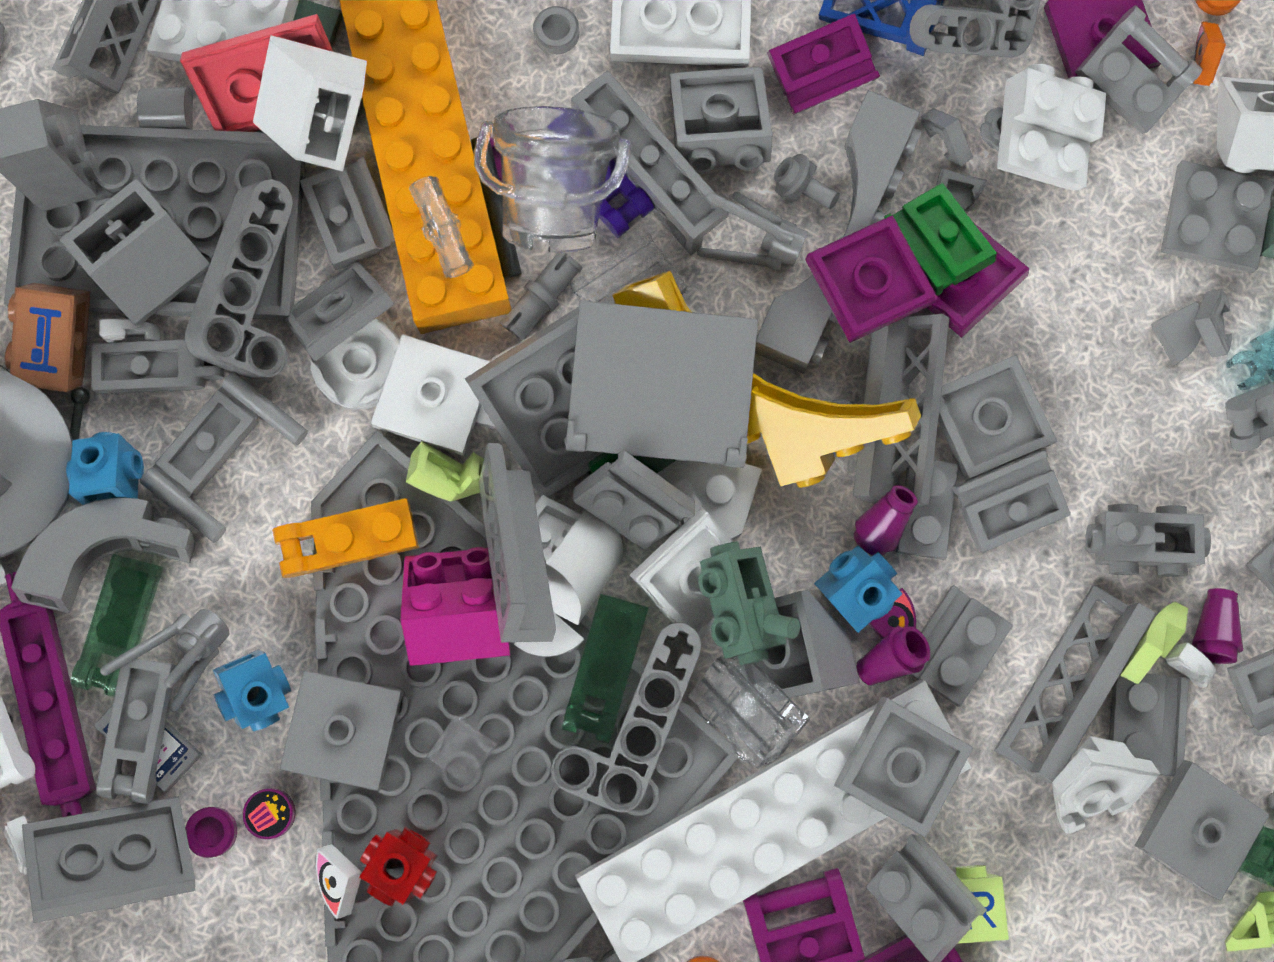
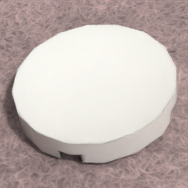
M378 319L372 320L316 362L311 359L310 370L317 387L331 402L347 409H369L377 406L400 338L385 322Z

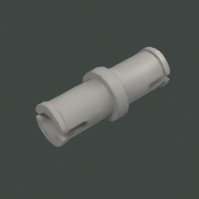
M561 249L556 252L555 257L535 281L529 280L524 286L525 294L508 315L500 321V324L512 334L514 333L521 341L526 339L527 335L548 309L551 311L555 310L559 305L556 299L578 272H581L583 269L571 256L567 258V253Z

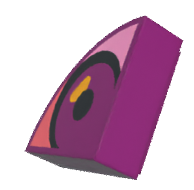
M903 588L899 589L903 594L894 601L891 610L883 617L872 620L868 624L881 639L896 627L906 628L910 626L916 628L915 609L910 597Z

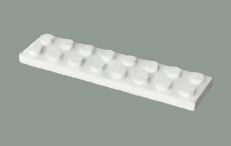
M919 679L887 697L954 736L925 680ZM877 704L575 875L621 962H637L888 817L834 786ZM968 760L966 761L960 774L971 769Z

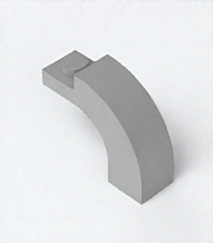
M111 498L94 501L60 516L36 537L21 560L11 588L23 603L70 613L82 579L89 569L101 559L118 552L138 551L191 563L196 544L191 530L187 529V526L182 522L170 518H158L157 522L153 521L154 514L148 500Z

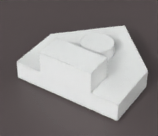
M676 460L657 474L695 501V513L700 508L707 511L730 540L743 532L762 468L746 463L744 468L723 464ZM685 516L680 520L681 524L683 525L689 518Z
M1090 736L1076 751L1074 758L1052 782L1057 819L1065 834H1071L1085 828L1083 820L1098 815L1107 809L1112 816L1127 810L1152 785L1160 773L1152 761L1134 758L1125 743Z

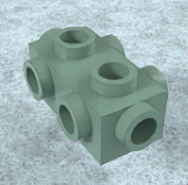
M736 541L710 548L711 557L699 561L702 571L698 578V585L701 593L710 600L714 616L711 626V635L714 642L722 647L725 659L738 656L740 666L769 659L767 649L787 644L785 637L796 638L800 631V622L796 618L779 615L761 546L740 549L739 542Z

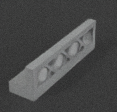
M82 0L52 70L69 78L82 76L109 92L119 93L159 0H144L141 9L137 3L140 0ZM127 4L134 25L130 34L117 37L110 17L114 7ZM105 31L107 40L100 42L103 32ZM127 40L122 50L119 42ZM110 45L116 62L111 78L89 66L96 48Z
M607 70L571 98L572 114L625 172L635 187L641 188L647 194L655 207L653 213L685 250L692 255L702 247L703 236L729 216V212L707 200L706 195L709 192H715Z
M943 314L907 316L872 333L863 404L878 405L911 399L908 395L909 385L921 372L926 377L925 391L916 399L921 418L918 421L921 425L920 438L910 448L905 445L903 440L884 445L881 439L864 444V449L857 454L853 497L875 504L893 486L898 485L899 476L911 466L916 473L914 494L918 500L916 506H929L949 317ZM932 328L930 344L918 355L914 350L916 330Z
M487 443L479 488L501 642H553L556 625L530 471L506 470L502 444Z
M1093 585L994 751L1044 783H1052L1068 764L1156 613L1140 603L1128 606L1098 586ZM1098 600L1119 613L1120 617L1111 632L1093 636L1088 615ZM1081 626H1083L1085 638L1074 640ZM1107 638L1098 652L1095 641ZM1087 643L1092 660L1091 666L1087 673L1069 677L1064 661L1065 653L1070 646ZM1058 667L1061 679L1049 681ZM1082 680L1073 695L1070 682ZM1063 684L1068 703L1062 713L1063 715L1044 718L1039 701L1040 695L1047 687ZM1034 708L1036 720L1024 723ZM1057 722L1048 736L1046 724ZM1038 726L1043 747L1035 761L1032 762L1011 749L1010 746L1021 729Z

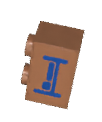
M39 283L15 287V293L12 294L8 304V318L10 322H13L12 341L7 345L5 352V366L10 370V374L36 388L69 392L82 386L85 373L91 291Z

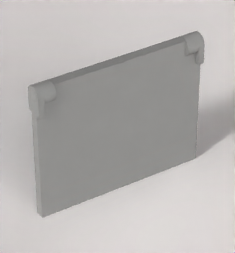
M580 300L567 433L564 438L565 450L619 454L624 450L631 456L723 464L729 467L744 468L745 461L747 460V432L758 319Z

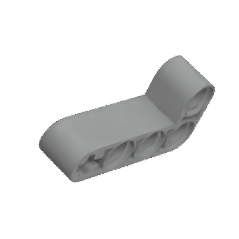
M273 179L263 180L245 185L238 190L185 331L186 347L192 355L230 372H236L240 376L249 378L276 376L283 370L287 362V351L283 342L275 335L250 325L292 211L293 200L287 186L280 181ZM243 236H246L253 245L254 250L250 260L244 257L241 252L240 243ZM228 280L235 285L238 293L233 305L226 300L223 292ZM212 325L221 334V343L216 350L212 349L207 341V333ZM256 344L262 348L264 353V360L259 368L254 365L251 358L252 349Z
M674 623L662 629L658 635L609 758L576 746L564 748L557 753L552 761L551 773L554 782L559 788L615 812H628L640 804L700 655L701 640L694 628L688 624ZM678 634L687 637L686 646L692 649L691 655L682 654L679 657L675 667L676 671L685 672L682 680H679L668 671L653 669L656 661H659L664 666L666 665L670 655V648L665 646L664 642L666 639L674 641ZM664 680L672 686L674 698L667 707L655 708L647 702L645 689L652 681ZM634 727H647L655 735V747L648 755L637 756L627 748L626 737ZM569 755H581L589 764V775L580 784H570L561 774L562 762ZM616 774H627L636 782V795L627 803H617L608 795V782Z

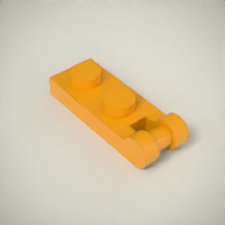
M407 498L301 523L285 524L272 529L275 544L281 545L283 561L279 562L282 578L297 577L419 548L410 503ZM314 538L317 554L303 556L300 541Z

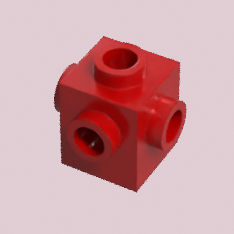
M404 827L402 832L397 829L388 831L383 838L376 834L360 858V862L365 864L366 867L359 878L370 884L366 890L367 893L388 906H393L396 901L404 905L412 900L414 895L422 899L437 875V871L431 868L438 857L437 854L428 849L431 842L407 827ZM391 858L399 859L404 865V872L400 878H396L386 871L387 862Z

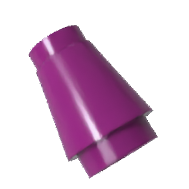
M893 486L889 492L856 520V529L853 537L857 545L870 555L879 552L884 556L887 552L894 551L918 503L915 494L904 486Z
M1213 588L1207 591V599L1204 602L1192 645L1214 664H1233L1237 662L1238 653L1243 651L1239 604L1237 602L1238 593L1223 588Z
M910 626L906 628L896 627L865 654L863 658L857 661L858 675L864 683L873 686L877 683L922 671L925 663L930 659V647L925 636L918 629Z

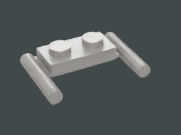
M232 372L225 378L222 387L215 392L155 462V465L142 475L139 482L210 541L215 543L223 536L226 527L196 504L190 497L198 495L259 423L257 421L259 417L295 446L305 439L308 430L236 372Z

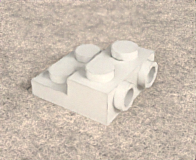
M1030 65L1025 70L1006 80L997 169L1060 188L1078 191L1085 188L1087 184L1090 143L1102 138L1106 93L1093 89L1094 82L1090 78L1071 77L1065 80L1054 76L1055 69L1050 65Z

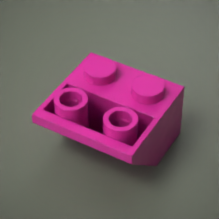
M475 547L462 551L425 552L419 555L405 556L400 620L410 666L510 656V642H501L488 548Z

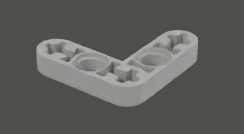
M992 0L990 10L933 4L924 5L913 15L909 33L912 41L917 46L935 52L1009 58L1018 57L1030 45L1041 0ZM1010 7L1018 9V13H1009ZM977 19L979 32L974 41L967 44L964 38L965 29L972 20ZM941 23L948 26V34L943 32H931L929 34V28L931 25ZM1013 30L1011 38H1005L1006 31Z

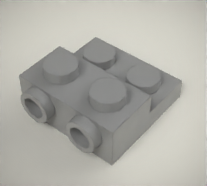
M762 67L670 73L675 148L698 174L708 173L715 166L735 164L737 168L749 171L758 168L763 162H771L773 135Z

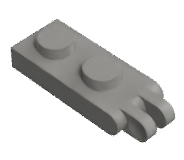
M185 339L91 344V391L96 394L201 390L205 388V380L223 379L224 369L218 366H205L206 361L190 353L186 347Z

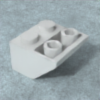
M271 35L253 123L295 160L343 171L363 93L367 61Z

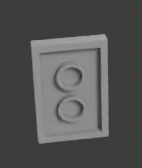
M179 796L151 801L150 804L139 803L22 824L33 923L103 909H116L123 905L196 891L195 875Z

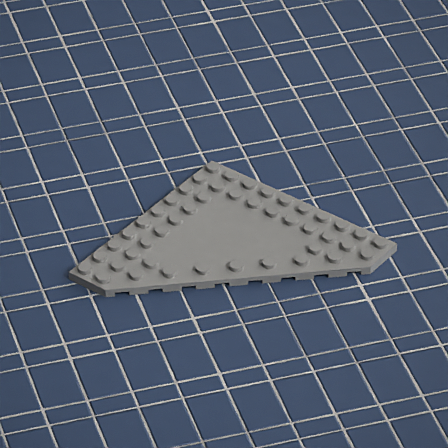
M377 430L311 501V520L407 498L410 503L419 548L313 573L314 590L316 591V659L318 660L319 674L402 691L403 696L381 790L376 791L320 779V800L323 804L322 847L332 844L363 872L366 865L360 862V858L372 838L376 834L383 838L388 831L397 829L402 832L404 827H407L431 842L428 849L438 855L431 868L437 871V875L422 899L414 895L412 900L404 905L396 901L393 906H388L375 899L366 891L370 884L362 879L350 915L336 919L327 905L324 904L325 947H327L328 962H548L564 960L599 921L575 875L699 805L741 756L742 752L682 700L645 795L636 808L623 813L615 812L559 788L552 778L551 767L557 753L564 748L576 746L588 749L607 758L610 757L645 669L637 659L586 614L578 625L557 615L585 639L577 648L562 655L552 657L531 655L515 646V642H510V656L410 666L400 620L405 556L419 555L425 552L462 551L475 547L488 548L485 525L457 500L450 502L406 483L410 459ZM314 542V550H312L313 555H314V554H317V552H316V547H315V542ZM654 680L646 687L645 698L651 706L664 708L672 703L674 692L660 680ZM634 727L627 734L626 745L634 755H648L655 747V735L647 727ZM569 755L562 762L561 774L570 784H580L589 775V764L581 755ZM621 773L614 775L609 780L607 791L610 798L615 802L627 803L636 795L637 786L632 777ZM391 858L387 862L386 871L392 876L400 878L404 872V865L399 859Z

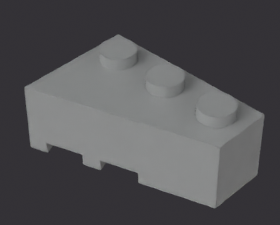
M40 99L0 108V173L41 211H46L98 197L94 180L100 178L99 169L93 153L90 150H86L77 110Z

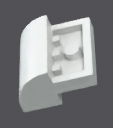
M542 495L536 503V510L553 613L578 625L619 566L623 555L622 539L618 531L587 510L579 514Z

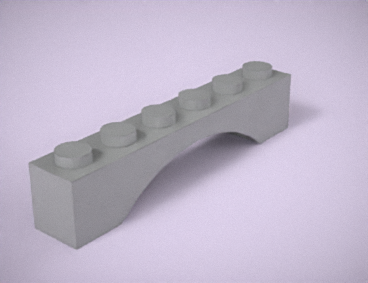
M870 90L865 95L844 146L851 167L853 196L850 220L843 237L883 220L886 213L877 210L883 195L889 198L894 196L904 173L895 169L901 154L911 157L922 131L913 128L920 111ZM811 275L796 288L774 298L756 337V354L802 374L805 373L809 362L816 365L820 363L830 340L821 336L827 321L838 322L814 275Z

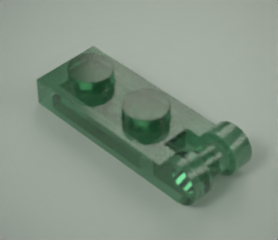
M112 554L81 657L72 672L71 685L73 687L84 690L96 687L104 689V694L107 696H115L120 668L109 675H102L100 672L101 668L98 667L101 655L104 653L118 657L140 644L163 567Z
M600 594L562 723V730L576 734L577 729L596 734V740L610 743L649 607ZM587 695L606 700L602 715L583 710Z

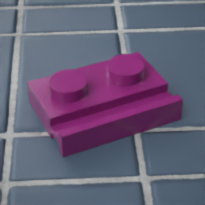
M855 13L770 49L767 52L793 115L880 77L878 70L876 71L872 62L871 52Z

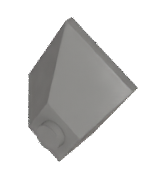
M808 590L775 598L779 615L799 620L800 631L798 636L794 639L785 637L787 644L767 649L769 659L740 666L748 707L860 683L849 634Z

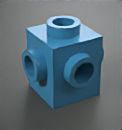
M99 432L91 438L73 440L71 460L67 462L66 466L69 494L82 505L111 498L138 499L139 479L144 474V463L140 452L119 433Z
M859 545L853 550L846 551L837 556L830 564L829 571L814 583L857 633L872 620L886 615L893 607L894 601L903 594L891 581L897 575V572L879 552L870 557Z
M258 649L213 669L221 688L220 692L213 695L225 722L234 718L235 723L241 729L250 726L252 731H257L279 721L278 713L289 708L284 697L285 694L291 692L288 680L280 665L272 668L265 652ZM258 686L257 696L247 700L249 690Z

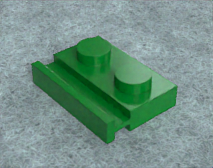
M943 183L904 204L902 210L893 214L937 296L951 284L957 285L996 261V251ZM891 213L885 215L884 219L892 216Z

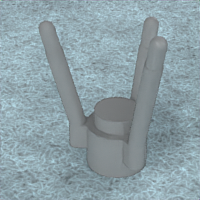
M709 192L706 195L709 202L766 231L760 248L768 251V254L759 255L721 249L699 248L697 254L700 257L763 265L775 271H779L782 262L792 267L794 266L808 231L796 227V224L780 218L740 192H734L732 198L744 207L713 192Z
M201 609L192 618L186 614H181L172 625L102 666L100 672L104 676L109 675L173 636L180 635L176 643L185 656L164 681L165 687L172 688L195 661L197 662L169 705V710L176 712L190 694L207 665L218 655V647L230 635L229 629L224 621L210 610Z

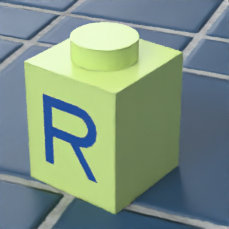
M986 865L956 867V876L987 909L982 916L979 915L970 924L972 926L958 944L1009 940L1002 877L995 874H987Z

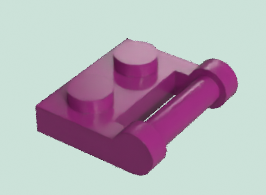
M838 868L824 871V877L757 895L756 892L743 900L760 962H856L865 959ZM830 897L834 911L767 930L764 915Z

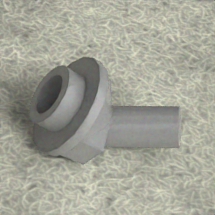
M797 154L792 158L784 159L775 171L774 180L777 182L775 192L781 197L797 201L801 194H804L821 205L832 209L840 196L839 192L812 178L817 166L804 154Z

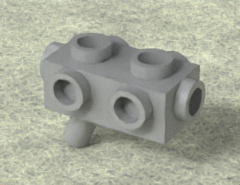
M1112 504L1108 505V511L1095 516V524H1089L1086 530L1087 552L1095 553V565H1109V574L1136 575L1139 574V566L1157 567L1158 576H1188V568L1205 564V557L1209 555L1211 549V534L1208 528H1204V514H1187L1186 506L1156 507V513L1138 512V505ZM1165 534L1172 536L1175 540L1176 545L1173 551H1167L1160 546V544L1165 543Z

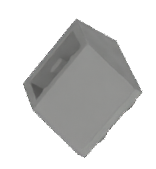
M137 178L59 239L86 273L136 327L208 271L210 265L207 259Z

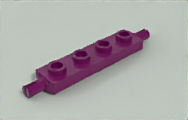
M13 572V574L9 573L4 576V579H6L11 603L0 610V631L29 754L35 765L34 775L41 805L60 806L62 817L83 814L80 800L96 790V785L53 609L21 602L11 588L16 572Z

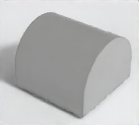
M189 87L140 89L137 95L139 126L142 128L193 130V92Z

